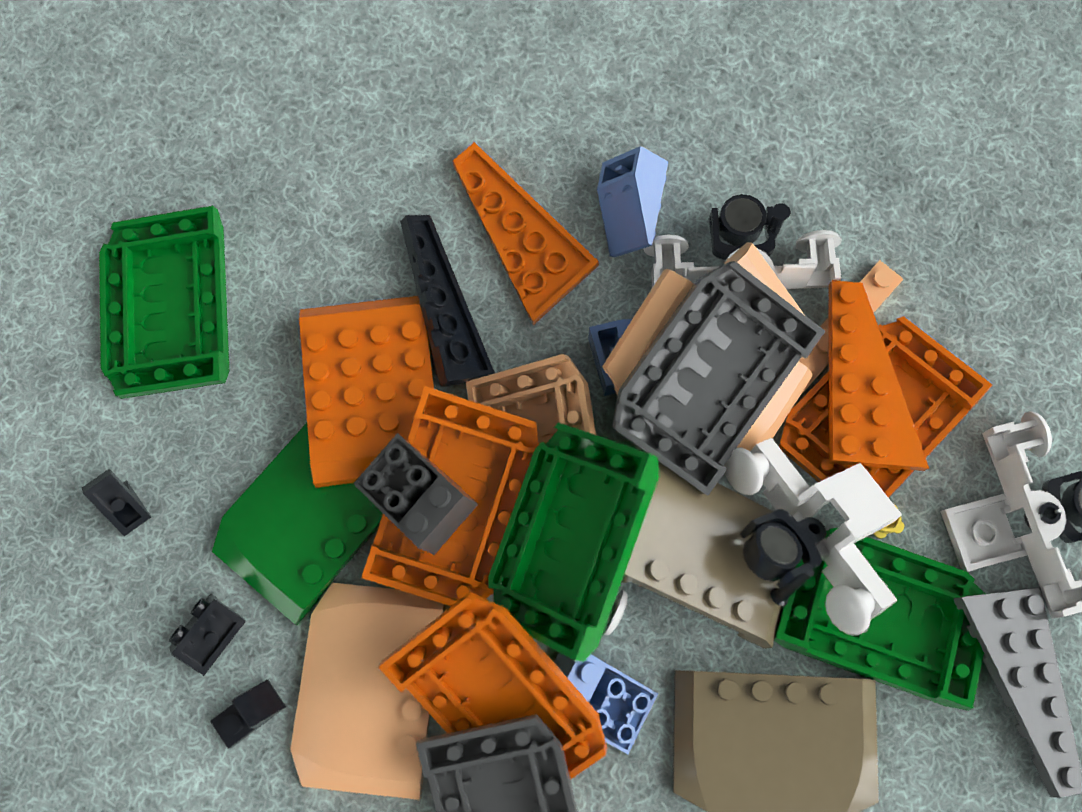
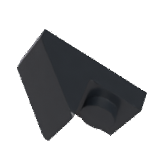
M110 468L82 487L83 494L123 536H126L151 518V515L128 481L122 482Z
M266 680L235 697L232 700L233 704L210 722L227 748L231 749L287 706L270 681Z

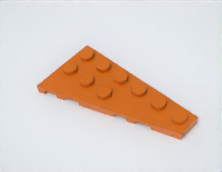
M474 142L453 160V166L532 324L535 325L599 266V261Z
M832 280L828 285L829 463L857 465L861 463L863 466L925 471L929 469L864 285L860 282Z

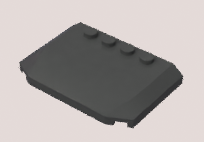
M730 261L697 279L620 387L612 428L647 453L657 456L659 462L708 496L726 472L727 468L724 465L730 458L732 451L738 447L800 358L806 359L826 331L736 261Z
M537 714L419 739L416 743L423 776L429 780L436 812H578L563 746Z

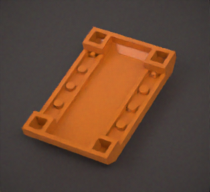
M418 296L300 309L299 326L309 454L315 488L354 483L397 433L407 441L424 386L434 389L428 334Z

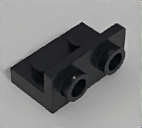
M210 594L207 599L202 597L195 604L190 612L193 617L185 627L180 625L169 639V642L172 643L169 647L171 655L205 676L246 622L245 618L221 603L213 594Z

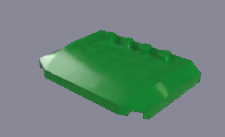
M212 205L113 222L110 228L113 230V234L108 244L103 243L99 252L100 366L104 376L109 378L113 385L115 396L124 399L224 384L229 375L230 368L224 228L219 211Z
M558 422L554 427L558 429L547 443L541 442L534 450L488 577V588L493 589V603L506 608L533 639L574 661L584 662L595 651L601 641L660 477L658 457Z
M306 423L222 516L212 552L290 621L298 625L319 601L318 597L378 529L383 513L353 483L315 488L310 465L308 428Z
M830 528L829 530H827L825 539H827L837 528ZM865 537L854 543V545L897 601L881 614L872 618L868 629L864 633L859 635L846 634L832 623L826 610V596L833 586L822 572L828 566L824 560L813 571L814 575L788 598V604L783 606L774 641L784 648L946 707L967 711L973 709L984 651L978 639L971 637L967 628L970 623L963 609L957 608L953 598L986 593L974 583L975 579L967 571L873 538ZM802 558L793 569L803 565Z

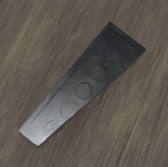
M406 215L400 223L434 358L436 375L441 387L465 384L467 381L495 374L431 216Z

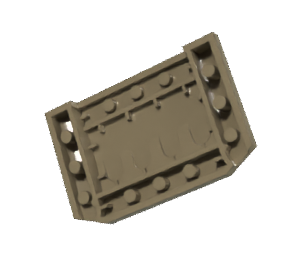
M658 461L660 477L622 582H633L737 631L739 637L764 649L772 648L783 606L774 603L771 598V591L774 588H779L777 583L780 580L774 582L764 580L748 568L744 560L743 548L745 542L752 535L743 539L739 533L753 519L774 511L719 483L716 484L707 496Z
M675 670L672 792L706 812H861L879 803L876 680Z

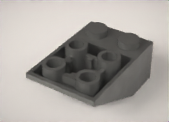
M398 433L353 483L418 548L433 555L438 552L478 505L459 485Z

